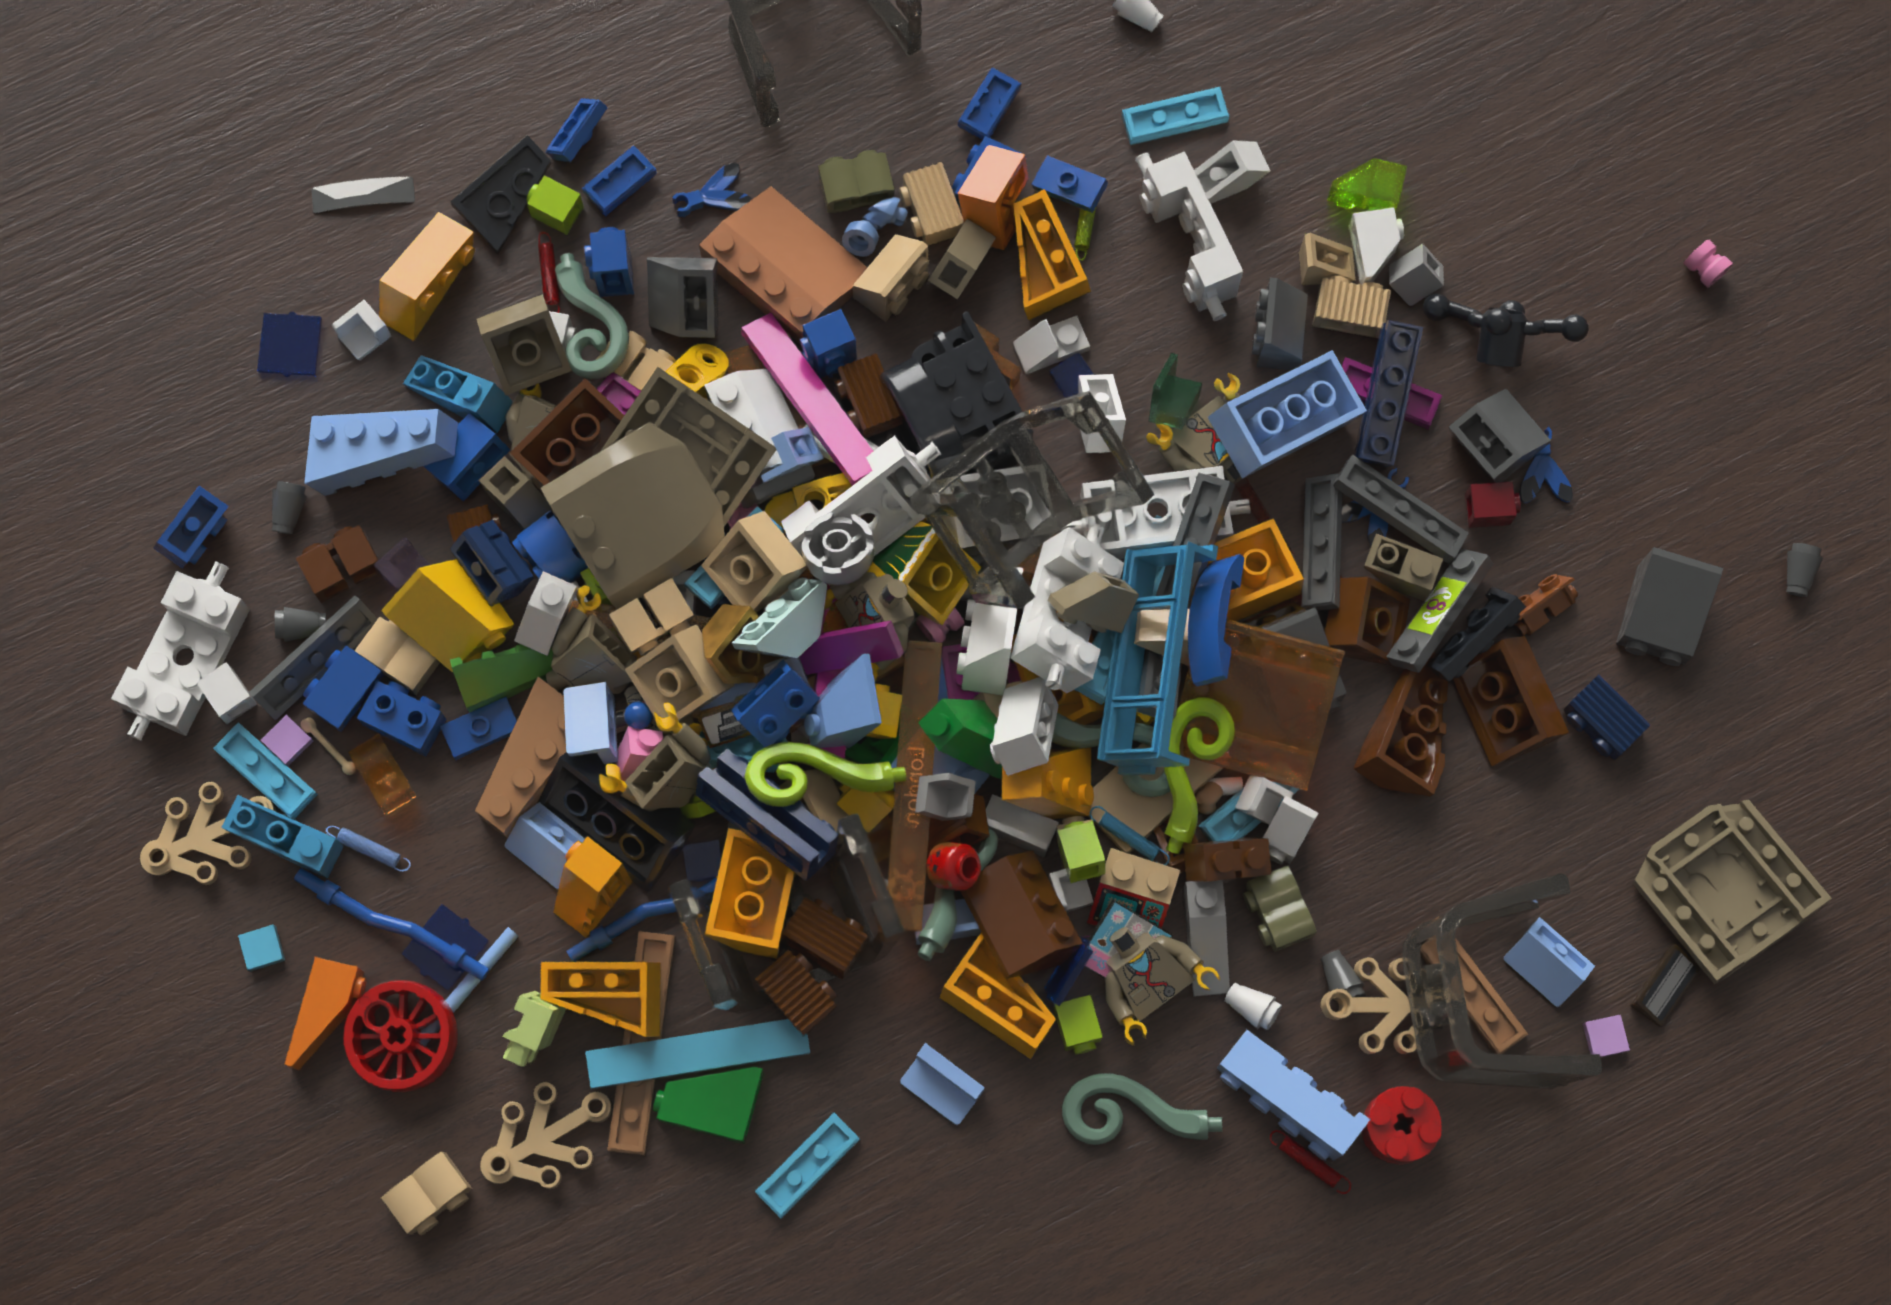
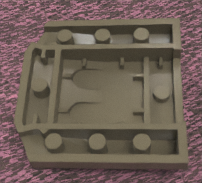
M659 367L656 368L601 449V451L648 422L653 423L666 433L679 439L686 445L720 500L723 509L724 526L776 451L774 445Z
M651 422L646 423L541 487L553 512L616 610L636 598L639 599L646 592L708 557L725 537L722 504L688 448L682 441L666 433Z
M1743 800L1739 804L1725 806L1721 804L1710 805L1652 845L1633 883L1714 984L1733 974L1810 919L1832 899L1750 800Z

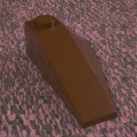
M1434 652L1419 673L1407 669L1403 670L1362 745L1353 770L1380 788L1429 797L1434 795L1445 767V754L1441 753L1442 736L1446 735V723L1442 721L1443 703L1447 702L1448 681L1437 676L1428 666L1437 655Z

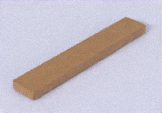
M642 931L638 933L634 962H661L660 1036L644 1037L636 1034V1032L625 1029L622 1045L662 1039L676 940L675 935ZM656 1079L616 1086L608 1151L645 1156Z

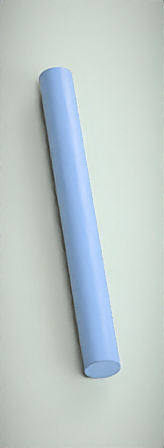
M507 927L478 962L491 970L519 936ZM468 973L446 999L453 1013L481 980ZM439 1020L422 1029L421 1033H437L440 1029ZM422 1039L420 1043L426 1046L431 1039Z

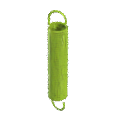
M1096 208L1093 213L1080 209L1074 247L1076 248V256L1081 261L1085 259L1087 253L1085 249H1088L1090 245ZM1077 249L1085 251L1083 259L1078 257Z

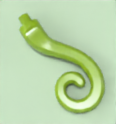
M1199 697L1186 701L1177 708L1176 716L1172 720L1168 751L1181 755L1180 742L1186 726L1192 719L1201 716L1208 717L1217 724L1219 730L1218 739L1213 744H1205L1201 729L1194 727L1189 730L1187 736V746L1190 752L1202 760H1214L1222 757L1229 750L1234 740L1235 728L1230 712L1223 704L1212 698ZM1184 766L1164 767L1173 799V809L1165 830V834L1170 836L1166 850L1180 854L1184 842L1191 844L1198 823V806Z
M799 742L776 743L761 749L753 755L745 771V781L750 793L764 804L777 807L793 805L800 801L807 791L808 785L807 776L804 771L793 764H781L776 770L777 776L780 779L789 780L792 783L791 787L780 790L768 785L765 781V772L769 767L778 763H803L822 771L850 788L865 792L893 790L895 782L906 781L905 768H892L889 761L864 764L854 763L824 749Z

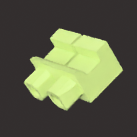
M537 991L519 995L514 1010L524 1013L519 1027L507 1031L502 1036L510 1040L503 1058L522 1067L526 1066L527 1062L533 1063L538 1051L551 1045L566 1010L564 1007L541 1000V993Z

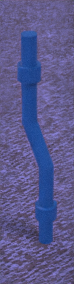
M303 868L294 877L296 882L316 893V898L329 906L334 904L369 926L412 938L443 957V962L454 969L460 967L481 981L486 978L490 971V968L466 955L467 950L455 943L450 945L415 923L372 911L340 891L341 887L330 880L324 882Z
M717 877L689 895L641 904L605 927L600 925L589 932L591 936L566 951L572 962H576L597 948L601 951L613 944L612 939L648 917L697 907L713 897Z

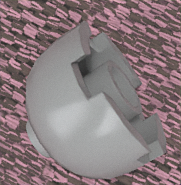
M828 513L816 518L805 528V537L801 546L803 559L811 574L822 582L835 586L848 585L859 580L869 570L874 559L873 534L867 522L857 515L851 514V518L843 516L834 517V513Z

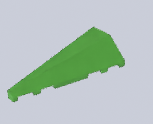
M615 627L609 629L622 643H624L621 637L619 636L618 632L616 631ZM522 644L495 654L492 650L482 652V658L463 663L460 657L450 659L453 673L469 713L504 697L508 699L533 687L537 677L545 681L546 674L553 670L551 667L553 658L552 648L548 656Z

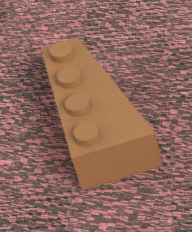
M537 677L475 809V812L484 822L507 839L519 817L537 804L559 757L566 752L564 695L540 677Z

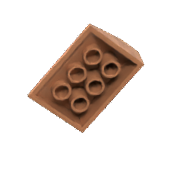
M772 186L723 220L699 245L701 258H717V274L764 314L772 313L785 332H789L790 336L799 344L800 339L804 338L802 325L839 310L853 296L854 283L868 268Z

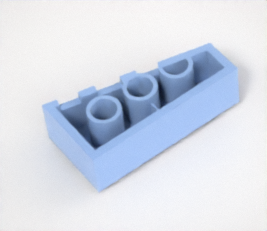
M439 409L312 416L304 484L327 496L337 493L336 489L346 486L353 488L363 485L365 480L378 476L383 478L395 475L396 471L412 467L414 469L454 457L458 422Z
M1246 1030L1217 1067L1222 1072L1220 1079L1232 1089L1237 1091L1241 1087L1251 1095L1249 1102L1261 1112L1267 1114L1270 1110L1281 1120L1278 1125L1293 1137H1296L1298 1134L1310 1142L1308 1149L1320 1159L1325 1161L1329 1157L1334 1161L1343 1156L1370 1119L1360 1112L1353 1117L1346 1111L1347 1107L1344 1105L1343 1099L1333 1092L1329 1093L1323 1090L1321 1093L1315 1088L1318 1085L1313 1077L1297 1067H1293L1292 1070L1287 1068L1285 1065L1288 1063V1060Z

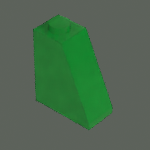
M941 699L918 722L939 751L991 776L1002 779V765L994 761L990 750V744L993 743L995 734L994 726L998 718L984 700Z
M751 1067L667 1082L665 1090H658L653 1111L658 1112L657 1120L659 1122L745 1144L764 1071L762 1068Z

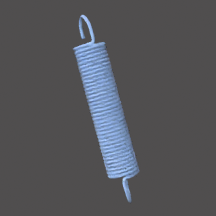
M328 826V827L326 828L327 834H329V835L333 836L334 838H336V836H334V835H332V834H330V833L328 832V828H330V827L338 828V827H336V826ZM344 827L338 833L336 839L341 844L398 871H406L411 866L410 861L407 858H403L409 862V866L405 870H400L395 867L401 857L399 853Z

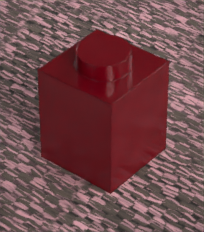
M1513 482L1471 484L1465 493L1468 528L1511 525L1517 514L1520 513L1519 493H1514Z

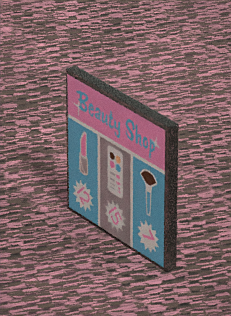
M1112 899L1074 961L1105 979L1106 975L1110 972L1106 962L1118 953L1109 940L1111 935L1117 930L1127 927L1135 939L1146 932L1153 938L1160 935L1172 938L1173 934Z

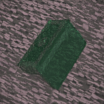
M1171 353L1153 385L1148 422L1164 424L1182 430L1201 395L1202 383L1176 377L1178 354Z

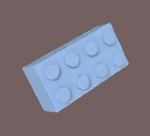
M1332 350L1227 402L1208 416V419L1243 479L1346 426L1367 410Z

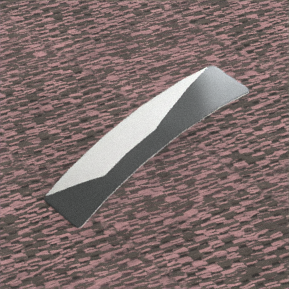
M372 178L312 188L313 212L320 213L371 204L415 202L413 178Z

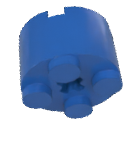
M551 510L518 534L517 538L512 541V544L522 557L527 559L534 567L532 570L539 579L544 571L572 583L581 577L580 572L589 568L560 524L557 516Z

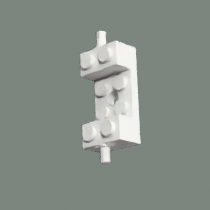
M1185 151L1155 164L1152 163L1149 153L1139 155L1136 158V162L1142 171L1144 180L1142 181L1143 190L1140 195L1141 205L1146 214H1152L1156 223L1179 214L1185 233L1190 232L1195 241L1193 244L1195 255L1190 257L1188 269L1185 272L1186 278L1185 283H1183L1185 296L1190 303H1195L1198 311L1208 308L1213 321H1218L1227 314L1221 302L1237 295L1243 269Z
M893 436L866 457L873 471L820 511L809 500L781 521L789 542L803 557L801 546L805 537L804 531L816 518L828 513H834V517L843 516L851 518V514L860 517L863 514L872 513L875 517L868 526L873 534L875 556L945 503L935 482L930 478L925 469L927 464L939 455H942L932 442L915 455Z
M1223 466L1082 483L1080 494L1082 505L1081 520L1060 522V529L1063 531L1070 527L1087 538L1089 526L1091 524H1099L1100 527L1104 528L1100 542L1101 548L1117 559L1125 558L1126 549L1136 550L1173 545L1198 472L1225 480ZM1249 499L1229 501L1215 542L1233 535L1231 515L1250 514ZM1154 502L1162 503L1167 509V514L1163 518H1153L1149 515L1147 507Z
M1091 524L1089 526L1087 538L1068 527L1043 543L1010 659L1046 680L1045 685L1047 687L1050 686L1049 689L1052 690L1060 689L1065 693H1069L1089 682L1094 677L1101 649L1088 642L1092 628L1086 622L1079 620L1076 624L1060 621L1055 608L1047 600L1050 594L1094 571L1120 579L1124 562L1101 548L1100 542L1104 528L1100 527L1099 524Z
M215 561L206 580L194 579L176 571L160 602L167 609L166 614L137 670L127 667L111 698L122 709L137 715L127 735L141 741L150 722L157 723L184 736L187 735L206 698L197 682L223 664L250 611L241 598L225 592L220 587L227 570H229V567ZM185 648L192 649L194 652L193 660L187 665H178L176 663L177 653Z

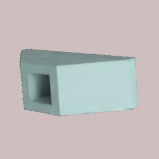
M799 578L793 581L788 586V591L779 599L768 604L765 612L756 621L747 624L742 629V634L732 642L733 647L738 650L769 656L798 658L820 637L827 584L818 579Z

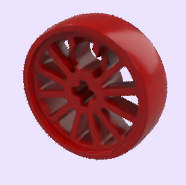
M408 980L388 981L368 990L351 1008L344 1027V1047L348 1060L354 1070L367 1083L382 1090L392 1092L415 1091L434 1082L450 1065L458 1042L457 1023L452 1009L446 1000L432 988ZM409 993H414L420 999L408 1018ZM399 994V1008L393 1002L388 1001L387 998L391 995ZM429 1002L433 1007L434 1014L416 1024ZM385 1006L389 1011V1020L385 1025L378 1027L375 1024L374 1013L378 1008ZM439 1020L441 1028L439 1033H421L422 1029ZM365 1024L367 1028L376 1032V1034H362L363 1025ZM397 1029L406 1030L403 1033L406 1039L404 1043L395 1042L398 1039V1035L395 1033ZM422 1039H440L437 1053L422 1045L420 1041ZM362 1040H381L382 1044L366 1054L363 1052ZM416 1049L432 1057L431 1063L425 1069L415 1052ZM389 1050L379 1069L375 1071L369 1065V1061ZM407 1054L417 1071L413 1077L406 1079ZM397 1056V1078L390 1080L385 1077V1074Z

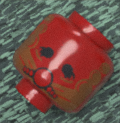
M942 842L934 846L930 851L926 870L931 883L939 889L964 891L971 888L977 881L981 872V863L977 852L970 845Z

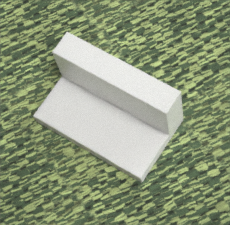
M993 794L986 808L988 827L994 830L998 838L1025 850H1033L1035 854L1045 857L1059 822L1003 801L1002 798Z

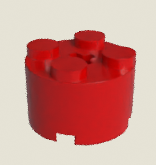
M1400 1086L1388 1089L1375 1097L1364 1112V1115L1370 1119L1361 1131L1365 1145L1374 1156L1392 1164H1408L1426 1156L1436 1146L1441 1137V1116L1437 1106L1428 1095L1415 1087ZM1398 1119L1400 1121L1406 1120L1408 1123L1405 1132L1394 1129V1124L1398 1122Z

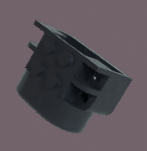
M968 311L962 314L961 326L946 333H943L941 330L933 333V339L917 347L911 359L884 371L880 375L881 382L888 388L903 415V425L898 426L911 452L917 455L932 442L942 455H939L925 466L927 474L933 481L955 477L959 474L968 475L1006 469L1031 458L1034 431Z

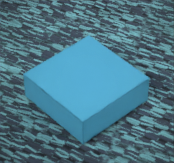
M274 924L238 935L248 971L251 972L285 961L277 928Z

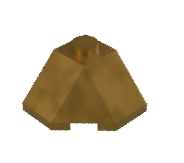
M722 604L702 629L705 659L724 684L759 683L766 676L763 666L784 658L738 650L733 647L732 642L742 634V629L759 618L751 606Z

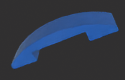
M1241 554L1211 562L1201 574L1194 590L1188 622V653L1192 681L1197 687L1228 678L1232 648L1224 642L1230 592L1241 586L1244 557Z

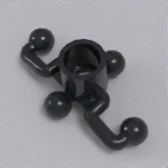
M1441 294L1428 296L1423 304L1424 314L1430 320L1441 321L1448 315L1468 321L1473 327L1481 328L1476 360L1496 366H1521L1525 335L1537 336L1544 333H1562L1563 337L1568 341L1579 342L1587 336L1589 331L1586 319L1577 314L1569 315L1565 319L1528 321L1523 305L1515 300H1508L1499 308H1489L1484 314L1476 309L1450 301Z

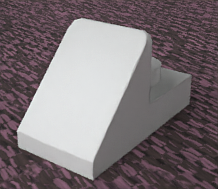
M1077 316L1050 326L1047 319L1042 320L1013 341V347L1025 375L1090 350V344Z

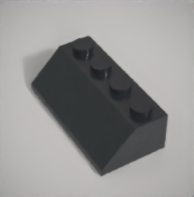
M565 752L559 757L537 803L540 802L583 838L586 839L588 836L623 864L631 880L646 892H649L682 851L696 824L675 808L646 811L621 796L622 792L619 790L615 793L604 792L600 787L599 774L608 777L606 775L607 764L602 762L597 753L569 756Z

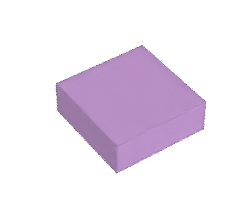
M287 715L261 739L287 766L313 742Z
M1621 1015L1583 1023L1592 1059L1630 1051Z

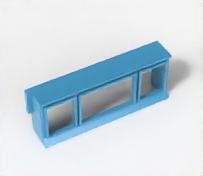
M1188 541L1187 545L1133 551L1126 549L1122 580L1128 583L1139 594V597L1122 632L1115 631L1097 755L1098 760L1118 766V774L1150 775L1155 774L1156 767L1189 766V758L1172 753L1168 749L1193 564L1216 561L1218 546H1198ZM1176 565L1172 595L1153 596L1156 567ZM1170 608L1159 694L1139 695L1145 648L1134 644L1137 613L1141 610ZM1157 707L1151 748L1132 749L1137 708Z

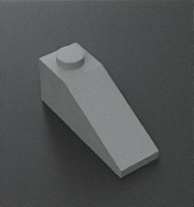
M1223 880L1186 882L1182 891L1188 946L1204 961V967H1211L1220 975V980L1213 973H1207L1203 976L1202 981L1210 989L1208 991L1199 985L1197 975L1193 974L1192 976L1195 979L1192 982L1193 997L1227 994L1230 990Z

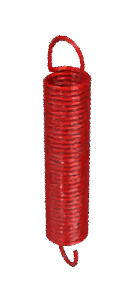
M541 232L538 237V251L543 294L546 304L554 305L560 302L555 272L554 248L550 236V243L540 244V235L543 233L547 234L546 232Z
M1275 1130L1270 1134V1141L1274 1145H1277L1272 1141V1134L1274 1132H1280L1286 1136L1279 1149L1332 1188L1335 1187L1341 1177L1346 1179L1350 1185L1349 1189L1346 1192H1340L1337 1189L1338 1193L1346 1194L1350 1191L1351 1182L1349 1179L1318 1159L1317 1156L1303 1148L1302 1145L1288 1137V1135L1280 1130Z

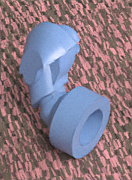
M893 197L881 200L867 209L869 212L862 218L863 220L851 222L842 237L845 249L856 256L864 257L872 254L879 240L876 229L879 230L891 222L897 226L904 224L908 211L905 208L898 207L900 199Z

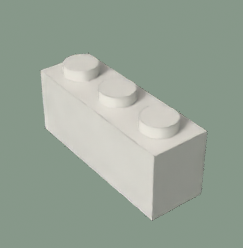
M1041 677L1004 689L990 750L994 761L997 764L1001 763L1007 776L1048 763L1058 703L1051 689H1049L1050 687L1045 685L1046 680Z

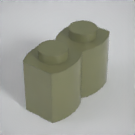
M867 150L859 153L854 159L832 157L825 160L824 164L818 166L827 213L848 211L860 206H872L881 200L894 197L895 190L885 152L877 153L875 150Z
M1288 865L1272 871L1271 875L1260 876L1247 882V891L1243 893V898L1250 913L1256 911L1261 921V925L1257 926V929L1265 946L1271 945L1273 951L1277 952L1315 936L1317 933L1315 924Z

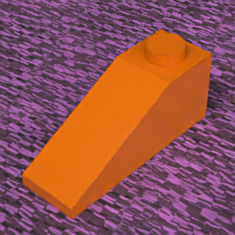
M315 957L284 1065L300 1070L344 1020L356 1003V1000L365 992L367 979L363 978L364 971L356 966Z

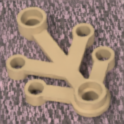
M206 782L200 787L199 796L201 802L187 836L175 842L181 820L188 817L190 806L179 797L172 798L167 802L165 810L168 816L159 838L147 843L140 854L141 865L148 873L161 876L174 870L194 877L203 885L214 883L218 877V871L214 865L206 861L196 864L179 857L192 850L227 861L236 869H245L249 866L251 854L246 848L242 846L229 847L214 842V840L230 833L221 828L226 818L208 826L216 804L220 803L223 799V790L219 785L214 782ZM216 788L217 795L213 799H206L207 790ZM256 796L250 799L276 812L274 804L268 798ZM178 803L183 804V811L179 815H173L172 808ZM157 851H163L164 857L162 861L154 863L152 860L153 854ZM238 852H244V861L239 864L234 863V855ZM206 867L211 868L210 877L201 879V870Z
M1367 957L1355 964L1354 971L1362 981L1369 980L1386 998L1351 997L1346 990L1335 989L1326 993L1321 1000L1322 1012L1331 1020L1343 1019L1351 1013H1387L1372 1031L1360 1036L1359 1047L1366 1054H1374L1381 1051L1384 1046V1040L1408 1013L1422 1014L1408 1031L1400 1032L1394 1037V1048L1401 1054L1415 1051L1419 1045V1040L1434 1023L1443 1024L1449 1022L1457 1012V1000L1454 994L1444 987L1432 988L1414 970L1412 962L1407 958H1398L1392 961L1388 968L1389 975L1396 981L1405 980L1420 998H1408L1379 969L1377 961ZM1364 963L1371 967L1370 975H1366L1363 972L1362 965ZM1398 963L1405 967L1404 976L1397 972ZM1332 999L1336 1000L1339 1004L1338 1012H1334L1330 1008V1001ZM1434 1000L1441 1002V1012L1435 1010ZM1368 1036L1373 1037L1376 1041L1374 1049L1370 1048L1367 1044ZM1403 1036L1408 1037L1410 1040L1409 1049L1402 1045Z
M548 1082L538 1084L534 1090L536 1104L526 1140L512 1148L517 1124L523 1121L525 1109L515 1101L506 1103L501 1111L504 1122L497 1146L488 1149L481 1159L482 1174L487 1180L497 1184L506 1183L515 1176L539 1182L541 1186L547 1189L557 1187L561 1182V1173L557 1168L550 1165L537 1168L520 1161L532 1154H537L572 1163L574 1167L581 1170L589 1168L594 1160L590 1149L585 1146L571 1148L552 1142L589 1120L594 1123L607 1120L612 1113L610 1099L601 1092H592L583 1099L582 1107L545 1128L551 1104L557 1099V1090ZM545 1087L551 1088V1098L546 1101L541 1100L539 1097L540 1090ZM594 1100H600L603 1104V1108L599 1113H592L589 1109L590 1103ZM513 1106L518 1107L520 1110L519 1117L515 1120L508 1119V1109ZM580 1151L587 1152L589 1156L588 1161L583 1165H579L575 1161L576 1154ZM499 1157L505 1160L504 1169L495 1171L492 1166L493 1161ZM553 1170L556 1173V1180L552 1184H546L543 1181V1175L546 1171Z

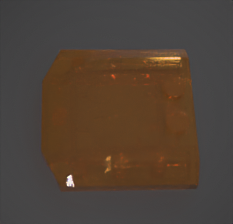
M1227 619L1224 642L1232 648L1228 678L1197 687L1193 684L1189 665L1179 706L1186 701L1199 697L1217 700L1226 707L1233 718L1235 728L1234 740L1229 750L1222 757L1214 760H1202L1195 757L1187 746L1189 730L1194 727L1200 728L1205 744L1215 743L1219 735L1217 724L1208 717L1200 716L1192 719L1182 734L1184 756L1248 775L1264 777L1273 782L1307 791L1317 760L1345 651Z

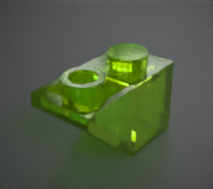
M1373 158L1333 180L1327 200L1334 202L1342 208L1357 207L1368 211L1394 208L1396 211L1407 166Z

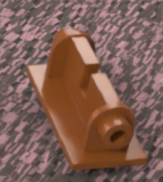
M1554 574L1543 579L1538 584L1540 588L1532 594L1520 596L1519 599L1526 608L1520 613L1518 623L1514 625L1516 632L1520 636L1525 634L1531 635L1549 622L1548 617L1543 611L1545 608L1549 610L1553 617H1556L1573 605L1575 598L1578 597V592L1569 584L1574 581V578Z

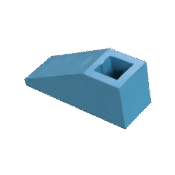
M422 355L403 382L407 388L462 418H465L470 413L487 428L497 433L506 420V414L513 402L494 382Z
M237 795L221 827L244 840L327 879L344 847L336 838L239 795Z

